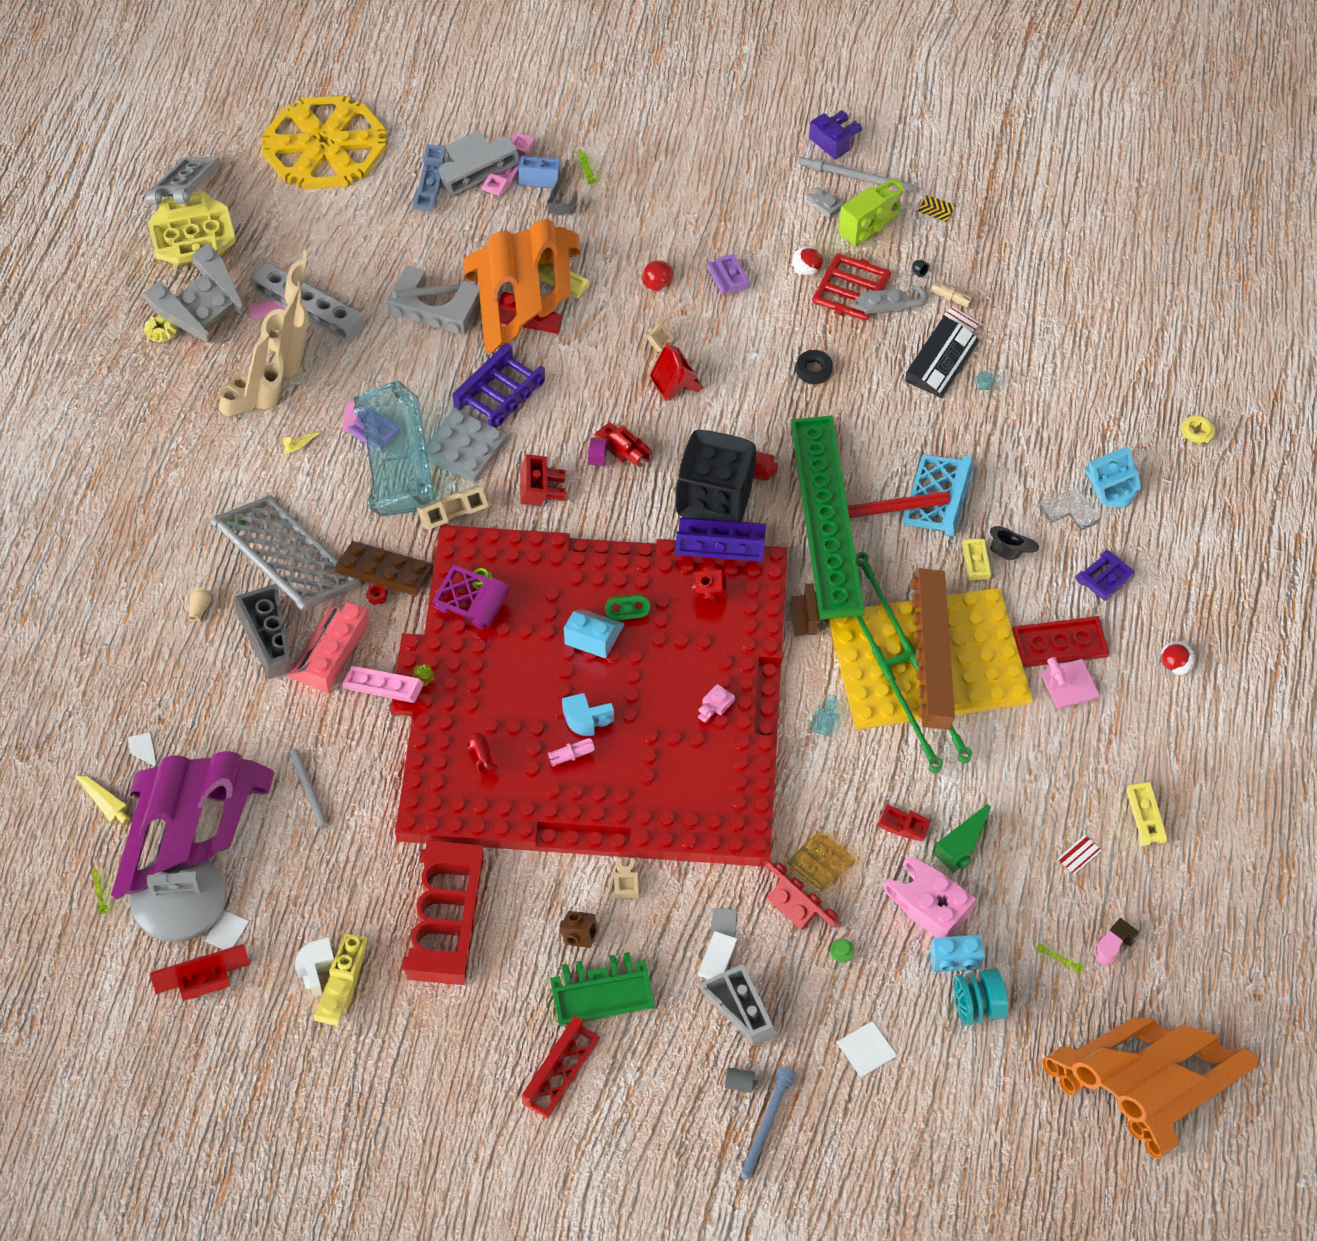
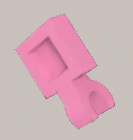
M716 684L703 698L704 705L699 709L701 714L698 718L706 723L715 712L721 716L735 701V696Z

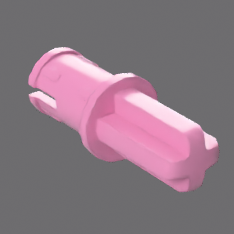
M591 738L571 745L568 743L566 747L548 752V756L552 759L550 762L554 767L571 759L575 761L576 757L594 751L595 747Z

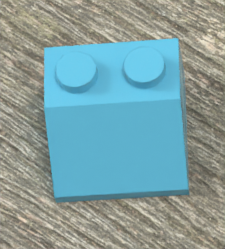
M584 609L573 611L564 627L565 644L606 658L623 629L624 623Z

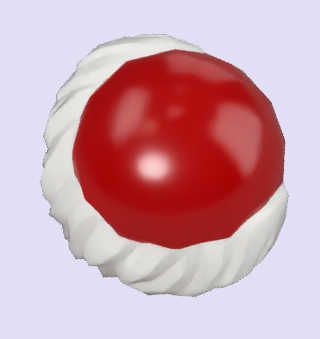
M804 247L795 252L792 265L798 274L813 276L821 268L823 258L816 249Z
M1173 641L1167 643L1162 649V663L1174 674L1180 676L1192 670L1195 664V654L1188 644Z

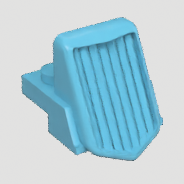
M1127 446L1088 462L1089 465L1085 467V473L1103 505L1126 507L1136 496L1137 490L1141 489L1139 473L1134 468L1131 449Z

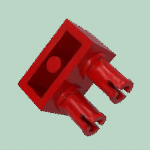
M526 454L520 467V504L542 506L546 499L565 501L566 488L548 486L547 481L564 483L566 470L548 468L547 457Z

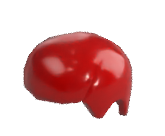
M656 260L645 266L641 279L648 289L660 291L665 285L669 287L674 278L672 267L667 262Z

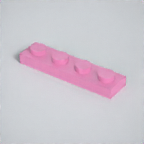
M351 666L342 686L347 690L415 703L424 683L418 678Z

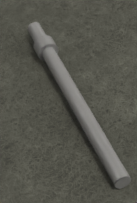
M800 157L798 162L799 165L812 167L816 171L821 172V170L877 184L894 180L825 163L824 160L817 158L812 160ZM899 181L903 184V190L913 191L914 184Z

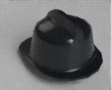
M994 526L990 529V534L993 537L990 550L1004 559L1014 560L1023 552L1033 553L1039 551L1038 543L1030 538L1001 526Z

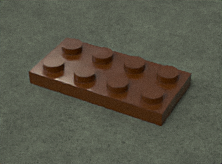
M352 541L336 563L335 572L417 596L433 572V564Z

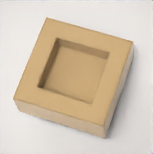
M657 323L646 336L657 352L662 351L666 342L670 343L674 339L663 323Z

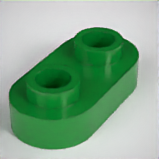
M642 594L614 596L608 599L605 604L606 614L613 620L641 618L646 616L650 610L649 601ZM636 602H641L642 607L635 608L634 604ZM614 604H619L620 609L613 610L612 606Z

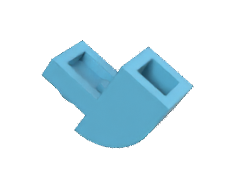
M584 693L562 698V708L567 725L579 735L593 736L594 727H603L614 722L612 703L589 708Z

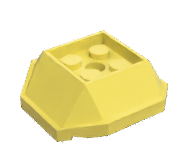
M203 191L192 193L188 204H176L174 197L163 199L159 209L148 223L156 258L166 260L177 267L192 264V255L207 243L222 257L225 251L236 242L228 207L210 198V195Z

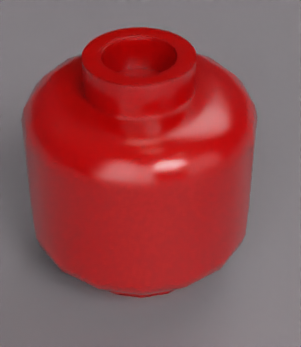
M756 451V468L753 478L768 481L772 475L776 476L778 463H775L774 455Z

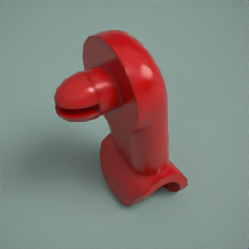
M481 733L472 734L467 748L468 750L476 751L479 759L476 763L478 772L481 775H485L488 770L496 771L498 767L492 763L487 739Z

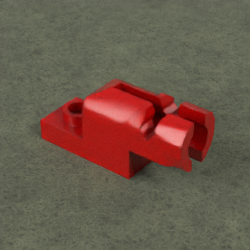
M609 422L594 433L595 438L607 439V449L622 463L628 460L632 464L642 467L641 459L648 463L653 455V450L623 425L617 428Z

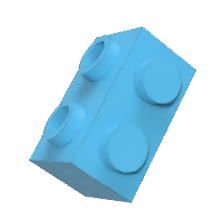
M981 935L933 938L930 948L933 972L981 969L984 960Z

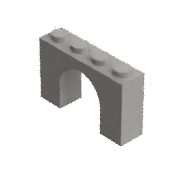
M406 265L393 290L425 287V270ZM462 281L454 298L440 306L424 304L418 299L419 296L393 298L392 292L387 299L389 314L465 335L480 305L479 285Z

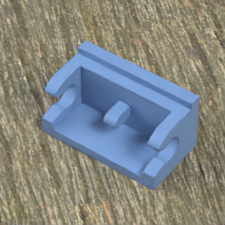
M521 156L519 163V185L554 188L560 175V159Z

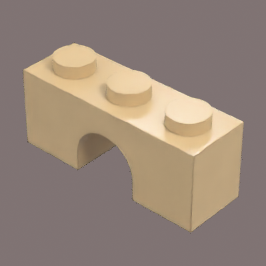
M476 485L417 507V511L423 527L432 529L448 523L454 517L477 512L489 507L482 486Z

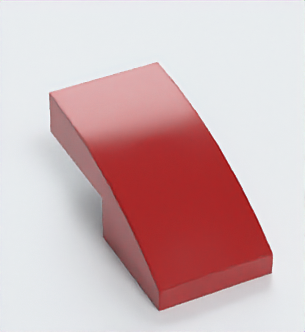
M886 804L876 826L899 836L923 841L932 820L911 810L907 814Z

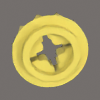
M159 315L155 318L150 317V321L145 322L144 328L146 336L155 342H164L173 338L178 330V326ZM157 325L164 326L165 330L160 327L157 328Z
M1190 416L1182 422L1180 432L1183 433V439H1188L1190 444L1196 442L1200 445L1201 443L1207 444L1209 440L1213 439L1215 427L1205 417ZM1199 427H1201V431L1198 434H1195L1194 430H1197Z

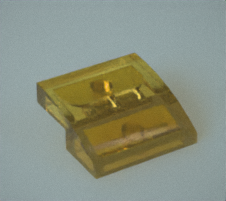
M819 831L788 860L787 864L821 892H824L837 882L842 873L853 866L856 859L822 831Z

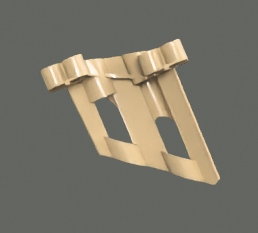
M303 249L302 259L295 262L289 269L285 287L287 307L285 310H272L264 318L260 340L255 344L248 377L241 376L232 379L221 392L219 411L222 414L228 416L248 412L255 407L262 410L274 408L279 401L283 378L295 376L300 371L308 327L307 309L300 299L307 249ZM267 353L275 354L274 363L266 362Z

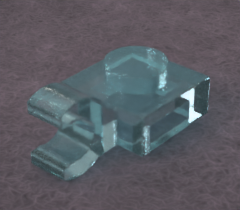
M829 694L824 709L817 707L809 726L810 731L831 737L839 715L833 713L837 705V696Z

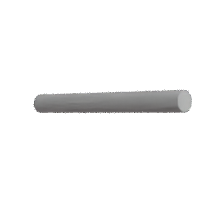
M461 284L393 290L392 295L393 298L455 293Z
M293 749L289 752L318 826L320 829L328 827L327 820L298 749Z

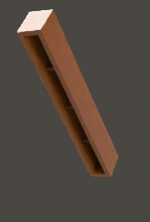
M919 568L916 576H913L911 580V589L914 590L912 607H915L913 625H916L914 643H917L915 661L919 665L916 679L920 681L917 697L921 699L918 715L922 718V727L949 730L955 719L945 571Z

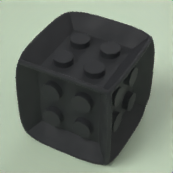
M694 430L686 445L679 468L675 491L677 514L685 518L741 522L749 501L752 480L755 474V444L747 439L709 430Z

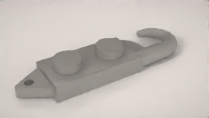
M911 286V289L918 291L921 297L911 300L900 289L862 292L860 297L852 302L851 307L862 310L865 314L899 311L904 308L922 306L927 300V294L919 286Z

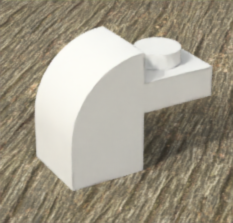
M329 937L306 944L298 952L295 960L298 979L303 978L306 990L311 989L313 997L322 995L318 973L329 971L334 961Z

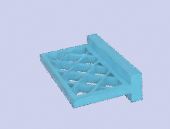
M922 455L910 497L928 494V491L937 488L939 492H949L950 503L941 507L933 506L936 510L928 514L923 511V508L906 510L903 525L942 530L946 532V536L954 537L973 472L972 456L964 455L963 459L960 460ZM934 463L937 467L928 471L925 468V464ZM949 466L958 467L956 471L950 474L945 470ZM941 471L945 476L936 481L932 475ZM929 478L932 483L923 488L920 482ZM950 481L952 487L944 491L940 485ZM917 511L923 516L917 520L910 519V515ZM938 514L943 518L942 523L932 522L931 520L932 517Z

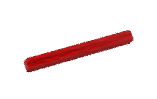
M945 491L848 505L847 507L849 518L945 505L950 503L949 492Z

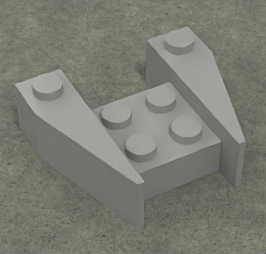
M209 243L192 255L193 264L203 275L176 297L161 280L144 292L145 301L160 317L206 343L209 342V333L206 330L234 308L240 316L243 315V305L223 259Z

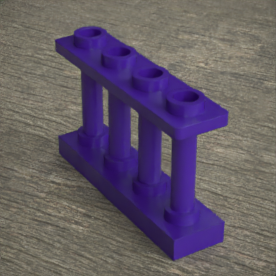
M505 343L452 394L453 407L460 411L465 405H470L488 417V425L494 428L501 426L510 413H514L518 406L524 400H527L537 387L543 385L545 381V367L540 365L533 372L513 359V347ZM510 366L526 376L527 379L520 385L501 373V371L505 367ZM492 379H497L513 389L514 392L505 397L487 384ZM479 392H484L501 404L493 411L474 397Z
M681 517L679 519V531L676 534L675 555L763 562L766 524Z

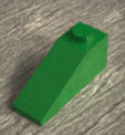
M989 804L985 805L936 843L934 854L952 873H955L958 869H965L971 863L972 855L989 817L991 809Z

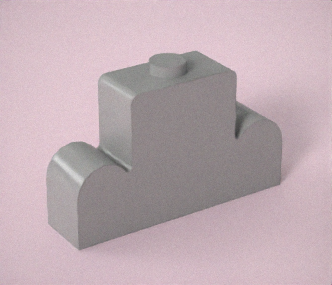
M476 131L445 147L450 162L442 164L439 167V173L444 188L452 197L485 181L490 173L497 175L519 164L520 159L516 147L509 138L504 136L497 137L492 141V144H489L480 131Z

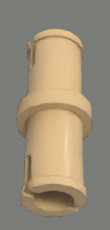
M935 280V284L931 288L932 293L946 298L948 302L953 301L968 309L973 296L958 291L955 286L950 287Z

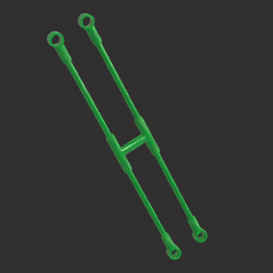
M859 552L856 555L857 566L862 568L867 579L871 581L900 637L905 653L885 659L862 616H856L872 647V653L887 682L891 684L923 746L922 750L929 761L928 768L930 772L939 773L942 770L943 761L936 757L931 745L927 743L890 668L911 661L917 672L919 665L915 661L916 651L909 638L905 636L874 577L875 574L868 562L869 555L865 552ZM951 725L949 732L958 751V760L962 763H968L972 757V750L965 746L960 735L956 733L953 725Z

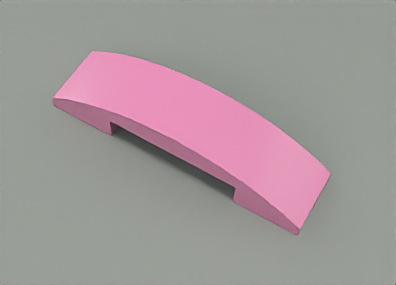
M516 132L511 142L517 149L519 159H521V156L529 155L534 138ZM519 164L497 175L490 173L481 187L482 190L498 196L502 195L517 178Z

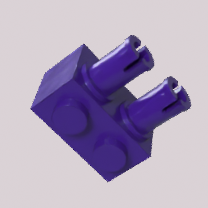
M840 110L832 117L823 113L810 122L809 139L836 160L849 151L851 137L861 132L862 127L860 123L857 124V121H853L845 128L840 126L849 119L848 114L844 113L843 110Z

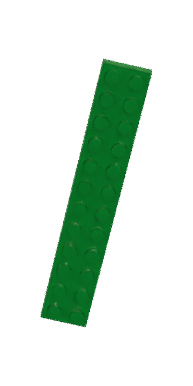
M833 416L791 419V430L819 619L864 616V605Z

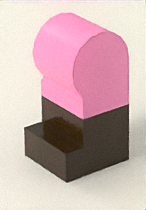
M1119 918L1100 940L1095 952L1097 961L1103 965L1112 964L1124 944L1131 948L1136 942L1139 931L1122 918Z

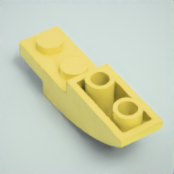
M344 934L329 970V980L314 1014L315 1021L339 1025L343 1012L347 1011L363 963L368 938Z

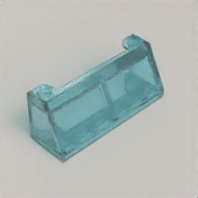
M399 380L355 396L353 410L355 415L361 418L364 423L374 490L367 499L370 510L379 516L417 512V507L435 501L418 396Z

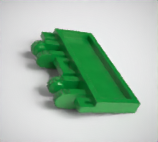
M624 953L623 960L627 974L618 975L617 960L614 955H610L609 962L612 977L609 976L608 967L587 971L589 981L585 980L582 961L576 962V971L580 983L575 984L570 982L569 967L567 964H562L565 985L562 986L560 976L550 978L558 1026L569 1025L574 1016L579 1017L585 1022L654 1009L655 1005L645 960L635 962L637 972L633 973L630 953Z

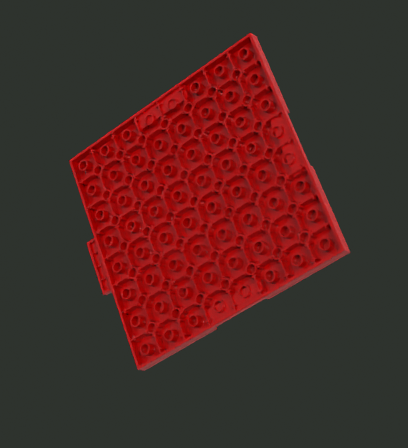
M440 525L424 635L402 633L396 674L418 678L424 684L415 703L392 699L390 707L391 715L412 716L395 829L396 842L426 844L427 841L483 845L484 848L766 867L764 864L771 860L788 547L764 546L762 562L675 555L676 540L657 539V544L576 539L570 538V533ZM453 564L471 572L483 568L492 574V578L498 579L510 587L508 595L489 628L479 629L472 624L471 619L449 610L445 614L434 608L435 605L432 601ZM706 568L722 570L727 576V598H717L714 602L701 600L693 591L692 583L693 580H696L695 572H702ZM456 572L452 579L453 585L465 581L464 576ZM473 583L470 584L472 592L479 590L473 587ZM467 586L455 590L457 598L469 594ZM452 591L444 594L441 601L446 603L454 600ZM642 594L647 597L650 610L646 616L616 620L624 623V627L606 658L565 644L564 627L573 611L584 609L608 617L605 611V604L611 597ZM471 599L459 603L460 608L468 612L472 604ZM636 602L634 604V607L640 608L642 607V603ZM614 604L612 609L619 610L620 605ZM718 684L733 694L735 701L721 716L715 712L705 723L698 718L701 714L699 709L704 705L703 698ZM584 693L589 708L612 703L614 722L603 727H594L593 736L579 735L567 725L562 708V698ZM481 733L487 739L492 763L498 767L496 771L488 770L485 775H481L478 772L476 763L479 759L476 751L468 750L467 748L472 734ZM591 738L595 747L594 751L576 757L575 761L571 759L554 767L550 762L552 759L549 758L548 752L566 747L568 743L571 745Z

